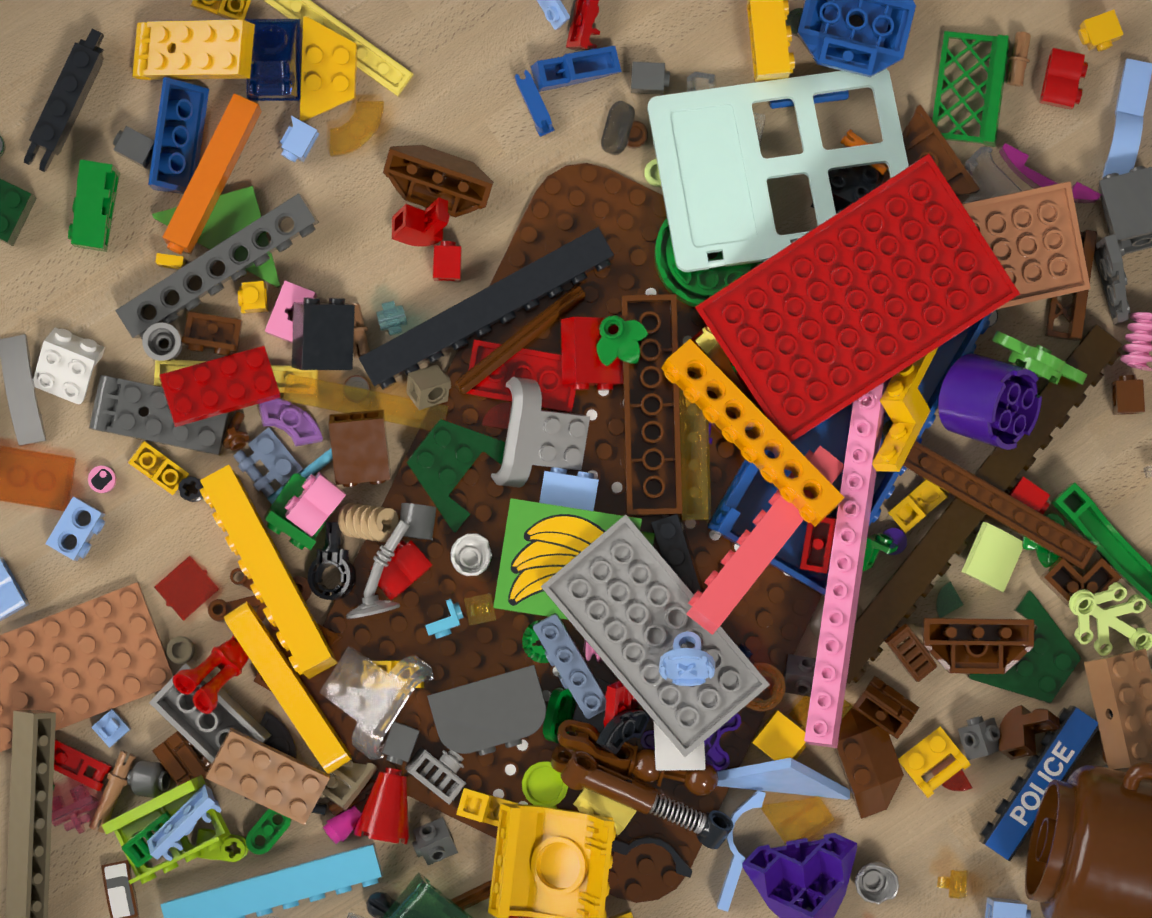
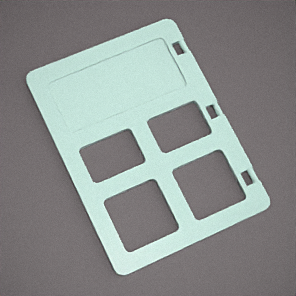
M887 69L871 78L846 71H835L661 95L651 98L648 102V116L675 262L678 269L683 272L765 261L790 245V241H796L808 233L777 234L766 182L768 179L800 174L807 175L819 226L836 214L828 176L830 170L885 163L888 165L890 178L909 167L891 77ZM871 88L874 94L883 141L881 143L832 150L824 149L813 96L845 90ZM791 99L794 102L803 153L768 159L763 158L760 151L752 104ZM722 251L723 259L708 261L707 253Z

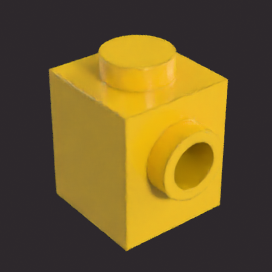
M1115 10L1084 20L1079 25L1080 29L1078 30L1081 43L1087 45L1089 51L1097 48L1098 52L1111 48L1113 46L1112 42L1119 40L1124 35Z

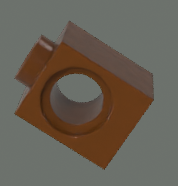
M1121 375L1119 380L1111 383L1113 415L1141 414L1145 412L1143 379L1135 380V375Z

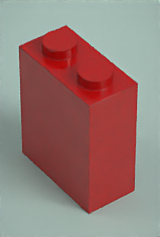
M570 317L561 319L562 385H573V390H589V386H597L598 391L613 390V385L624 384L623 361L617 357L609 366H605L597 353V344L602 337L600 334V324L605 318ZM611 326L609 333L616 334L619 330L618 326Z

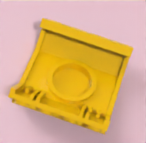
M501 803L488 913L497 918H509V916L533 918H606L605 901L610 889L608 875L613 863L611 849L612 842L616 837L613 817L539 805Z

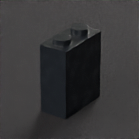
M304 297L303 302H294L292 368L299 370H353L355 305L345 303V298H329V303H320V298Z

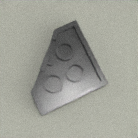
M1115 234L1106 236L1097 242L1094 250L1095 263L1113 325L1127 321L1130 314L1125 287L1128 282L1122 259L1125 251L1122 241L1117 240Z

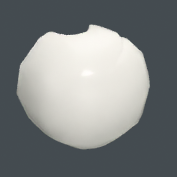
M477 533L465 534L457 539L450 553L454 568L465 576L481 574L487 570L492 559L489 541Z

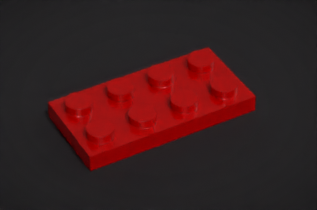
M474 340L469 370L502 344ZM522 348L466 393L468 395L512 402V394L510 389L506 387V382L513 377L536 380L540 386L542 395L541 408L572 413L576 390H573V385H562V355Z
M265 346L159 375L175 427L280 398L278 385Z

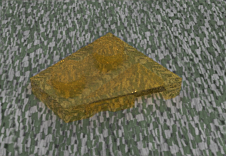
M820 797L762 804L761 810L785 845L786 841L808 839L835 820Z

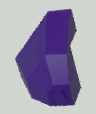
M836 833L823 835L824 839L808 841L807 838L786 841V846L770 848L769 845L758 846L742 863V867L769 909L779 918H834L846 895L858 847L857 843Z

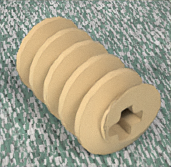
M355 503L344 505L338 515V525L344 535L378 542H386L399 523L396 511L391 508Z

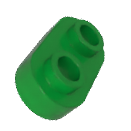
M558 687L553 690L549 697L543 724V735L548 741L559 743L557 731L560 724L565 720H572L576 700L569 689Z
M268 809L246 836L247 848L257 855L267 853L290 827L292 819L280 814L283 817V822L276 824L273 821V817L275 814L280 813ZM258 835L264 836V845H258L256 843V837Z

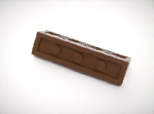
M1085 230L1080 232L1090 282L1097 231ZM1089 289L1071 293L1073 296L1072 303L1066 308H1063L1057 300L1058 296L1051 298L1045 336L1074 341L1082 339ZM1056 306H1057L1058 309L1060 310V312L1055 315ZM1069 308H1071L1070 316L1066 312ZM1061 314L1069 322L1068 333L1053 331L1054 319Z

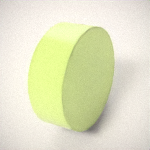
M654 159L646 165L644 176L650 185L662 187L657 159Z

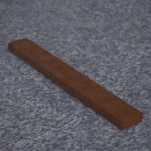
M917 441L914 442L903 467L1060 558H1064L1079 569H1085L1097 548L1096 545Z

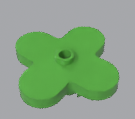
M996 331L992 339L994 343L1012 351L1008 362L1029 369L1038 377H1044L1051 383L1057 385L1061 376L1083 385L1087 377L1086 373L1051 355L1052 351L1038 344L1036 347L1029 346L999 331Z

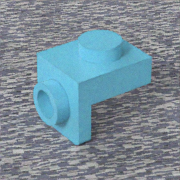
M452 599L446 600L451 616L425 625L429 636L435 634L436 639L452 634L450 628L461 625L459 619L464 617L459 602L453 604Z

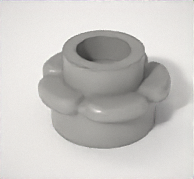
M444 750L442 751L443 755L439 761L456 774L460 768H464V765L461 764L464 758L452 750H449L448 753Z

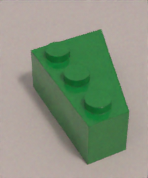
M80 159L76 197L72 207L74 218L68 230V239L71 240V244L74 247L107 252L120 172L112 164Z

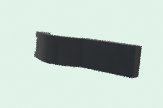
M643 836L633 839L629 843L615 838L612 842L611 850L623 855H627L631 849L641 844L653 843L662 846L672 855L676 873L691 878L693 871L671 844L659 837Z

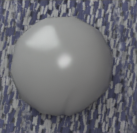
M872 862L863 866L855 878L857 893L865 901L881 904L888 899H894L900 887L898 876L890 866L881 862Z

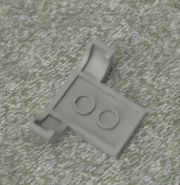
M513 377L506 382V387L510 389L512 394V407L502 466L498 473L491 474L494 482L500 486L522 487L530 475L532 465L581 470L590 416L541 410L542 395L536 380Z

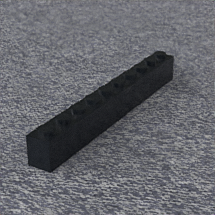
M599 227L364 354L359 357V360L374 387L378 388L381 386L382 390L396 383V377L404 373L408 377V373L420 370L419 365L427 360L431 364L443 358V352L453 347L455 351L468 344L467 339L475 334L481 337L492 331L491 325L499 321L502 324L511 321L516 317L515 312L522 308L528 311L540 304L539 299L548 295L549 298H552L564 291L562 288L564 285L570 282L573 285L582 282L588 278L586 273L594 269L597 272L606 269L612 265L610 260L614 259V254Z

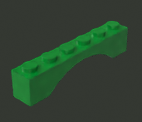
M1075 482L1069 484L1050 503L1084 539L1097 546L1096 551L1152 609V566L1120 535L1096 504Z

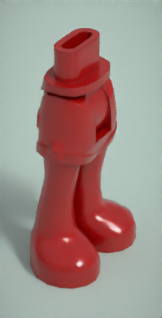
M233 635L220 646H215L209 657L197 667L177 672L173 677L174 686L182 694H191L208 674L216 667L220 668L221 671L203 685L193 696L195 707L202 713L210 714L218 704V693L230 679L242 674V668L247 663L249 657Z

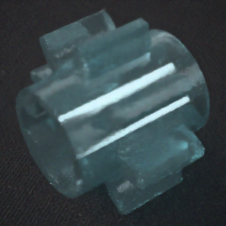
M394 301L383 303V310L376 312L381 331L388 330L390 336L402 333L401 326L408 325L403 305L396 306Z

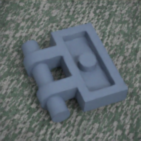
M269 427L248 443L249 447L254 451L250 457H247L242 450L233 456L239 463V469L249 475L255 483L253 486L258 492L262 491L266 498L276 492L270 485L273 480L276 479L283 486L294 473H300L303 470ZM259 460L270 471L265 476L255 467Z

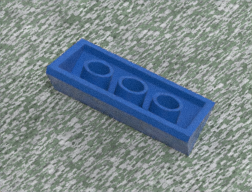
M163 77L148 183L153 190L184 194L200 160L209 95L208 88Z

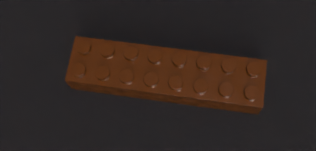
M677 294L622 295V319L624 321L635 320L640 322L648 333L644 339L637 341L640 346L638 363L632 364L623 361L627 516L682 515L679 386L676 383H671L661 369L666 360L678 350Z

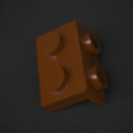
M188 311L185 333L181 342L187 345V350L203 352L204 348L214 349V354L228 356L230 352L238 353L243 321Z

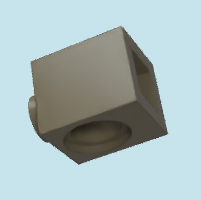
M437 364L408 373L406 393L418 410L448 401L451 381L446 373L444 374Z

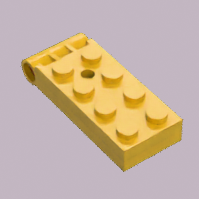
M245 20L137 23L132 77L141 80L163 79V77L172 79H250L255 24Z

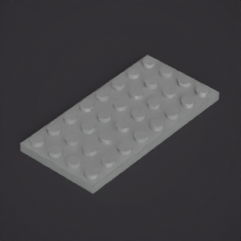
M624 515L541 586L544 592L684 757L690 754L770 685L721 626L712 635L687 615V612L692 607L688 602L694 596L693 593L627 515ZM682 632L696 633L701 639L702 651L710 654L715 661L714 677L711 679L710 677L706 678V682L701 685L679 686L672 683V679L668 677L665 680L659 673L660 657L666 652L673 650L674 639ZM686 642L681 645V648H693L695 644Z

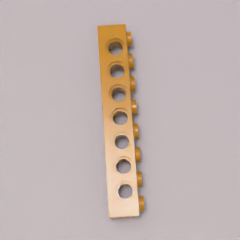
M691 339L666 360L661 368L666 378L671 383H676L683 390L686 399L691 403H695L709 422L717 425L722 431L724 438L728 442L734 443L741 450L745 460L753 463L760 470L762 477L767 482L773 483L780 490L782 498L792 503L806 522L817 526L845 498ZM687 371L695 372L698 379L691 378ZM707 391L714 392L717 395V399L709 397ZM726 411L734 412L737 418H730ZM745 430L752 431L756 438L748 437ZM764 450L773 452L775 458H769ZM784 470L791 471L794 478L787 477ZM803 490H809L814 498L806 497Z

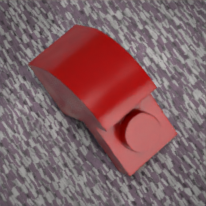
M439 197L426 210L405 204L392 216L391 239L418 247L430 246L442 241L443 228L447 226L450 219L448 200Z

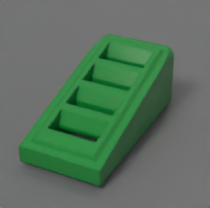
M168 811L147 825L122 846V850L137 868L153 857L150 855L149 847L142 837H145L148 841L154 835L151 830L153 829L156 833L161 828L159 824L162 822L164 825L172 817Z

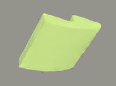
M983 522L961 572L1004 593L1023 550V541L989 523Z

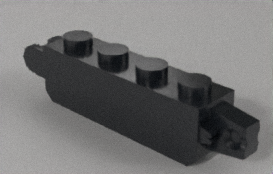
M91 29L86 41L81 39L79 43L75 42L29 138L31 144L24 158L25 164L30 165L34 161L39 148H42L46 152L40 161L39 170L45 172L51 164L54 155L58 156L62 151L103 64L104 58L102 53L104 50L100 48L104 38L103 33Z

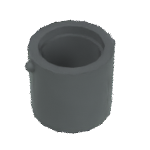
M402 503L399 521L403 520L410 525L403 537L432 540L437 507Z

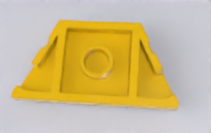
M303 16L300 95V121L306 122L321 113L334 109L336 106L356 99L358 44L306 16Z

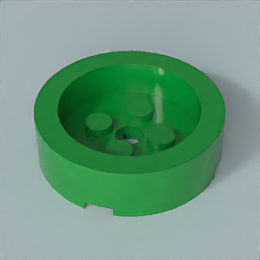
M667 218L659 230L655 245V266L661 282L671 294H677L679 301L692 307L697 306L764 262L683 272L676 266ZM722 251L718 252L714 259L708 261L723 259Z

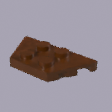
M921 104L917 106L911 121L902 133L908 165H912L929 153L956 196L979 192L980 188Z

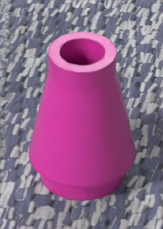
M353 806L349 810L327 820V824L322 828L334 844L340 841L344 842L355 829L361 813Z

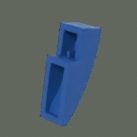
M616 46L568 53L562 57L536 61L531 66L534 83L539 92L584 83L622 72Z

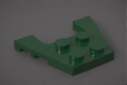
M439 419L406 463L450 529L456 533L470 513L452 500L449 494L482 452H485L502 465L506 442Z
M1027 590L1014 611L1025 619H1034V625L1036 626L1034 630V647L1005 674H969L968 678L1051 703L1082 658L1030 590Z

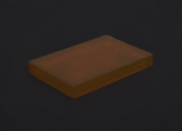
M0 446V501L65 511L70 501L77 458Z

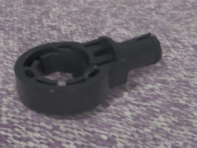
M325 522V546L322 549H317L316 559L312 562L308 571V584L312 592L319 598L340 600L352 591L356 574L354 566L349 561V550H344L341 547L342 532L338 522ZM331 565H335L341 572L340 582L345 583V585H337L334 589H328L325 585H318V583L323 582L322 574L324 570Z

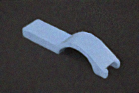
M1128 58L1125 60L1115 109L1114 134L1102 178L1112 173L1126 174L1134 168L1142 136L1143 115L1152 74V63Z
M757 790L741 804L730 817L733 825H735V822L742 813L752 808H761L766 793ZM733 829L726 838L733 855L716 905L718 909L727 912L742 870V863L745 860V857L738 852L733 843Z

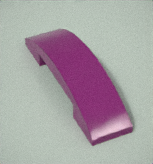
M1006 143L1001 147L999 153L1008 167L1032 188L1058 184L1026 167L1024 164L1029 155ZM1079 182L1072 186L1074 203H1095L1101 196L1100 193Z

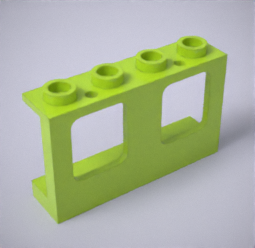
M200 775L102 824L106 835L114 831L122 847L136 832L144 829L166 811L173 816L204 784L206 785L204 778ZM215 809L207 811L216 830L214 837L198 845H192L187 835H184L180 839L183 847L181 851L176 847L169 848L173 856L171 861L166 860L154 867H148L145 863L137 868L126 855L136 876L129 880V883L132 884L140 880L144 884L156 878L155 872L160 869L165 874L179 867L177 861L185 858L187 863L201 856L199 850L207 847L208 851H211L223 845L222 839L231 834L221 813Z

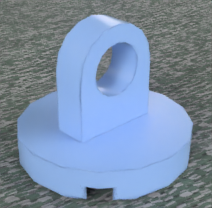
M686 631L676 636L673 642V650L666 652L660 657L659 673L665 680L668 677L672 679V683L679 686L701 685L706 682V678L710 677L711 679L714 677L715 661L710 654L702 651L700 637L694 632ZM686 642L695 644L693 648H681V645Z

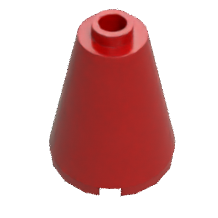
M386 767L385 772H379L355 827L354 835L361 837L363 831V835L368 836L369 839L399 844L401 838V843L408 844L407 777L401 775L402 770Z

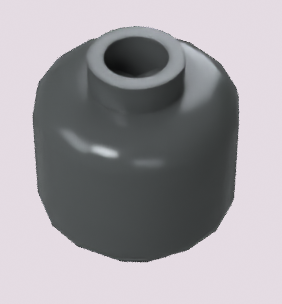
M140 761L129 771L127 782L135 795L156 798L168 790L170 774L159 762Z

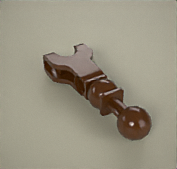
M565 720L558 728L557 737L561 745L556 747L551 755V766L557 772L562 773L568 763L561 761L559 758L570 760L574 752L583 751L590 754L597 764L629 778L632 774L643 783H652L658 780V787L661 786L664 777L685 782L686 788L691 793L697 796H705L712 793L718 784L717 770L706 761L705 770L657 771L655 750L652 748L637 751V745L632 746L630 743L625 742L618 753L613 754L596 743L600 733L591 724L575 720ZM566 732H574L577 736L568 735Z

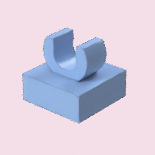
M111 709L91 727L109 748L131 730L114 709Z

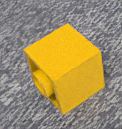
M778 710L771 714L750 741L774 761L786 758L796 760L806 747V742L804 741L805 731Z

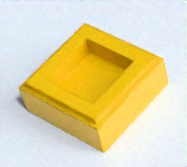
M157 253L155 262L159 267L181 269L186 265L187 259L183 256Z

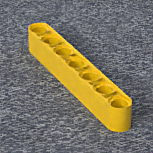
M246 601L225 615L224 620L326 773L330 774L352 760L349 751L253 607Z

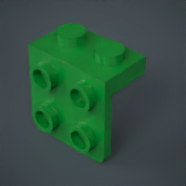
M294 473L272 503L264 518L268 522L266 526L278 535L284 532L291 537L289 542L301 550L304 547L311 550L316 543V536L325 525V522L310 537L285 517V513L288 511L285 509L288 501L294 495L299 497L305 490L302 485L306 478L299 473Z

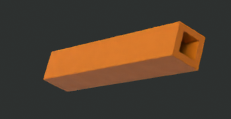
M235 93L233 94L162 237L166 244H168L167 248L180 255H182L183 251L191 255L262 112L259 104Z

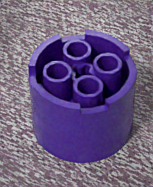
M974 353L966 354L952 365L943 381L938 404L941 423L945 429L952 433L1002 449H1014L1024 434L1030 435L1038 419L1042 396L1037 395L1036 382L1039 378L1029 369Z

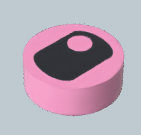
M106 466L93 468L88 476L89 486L98 493L110 492L115 487L117 481L114 471Z

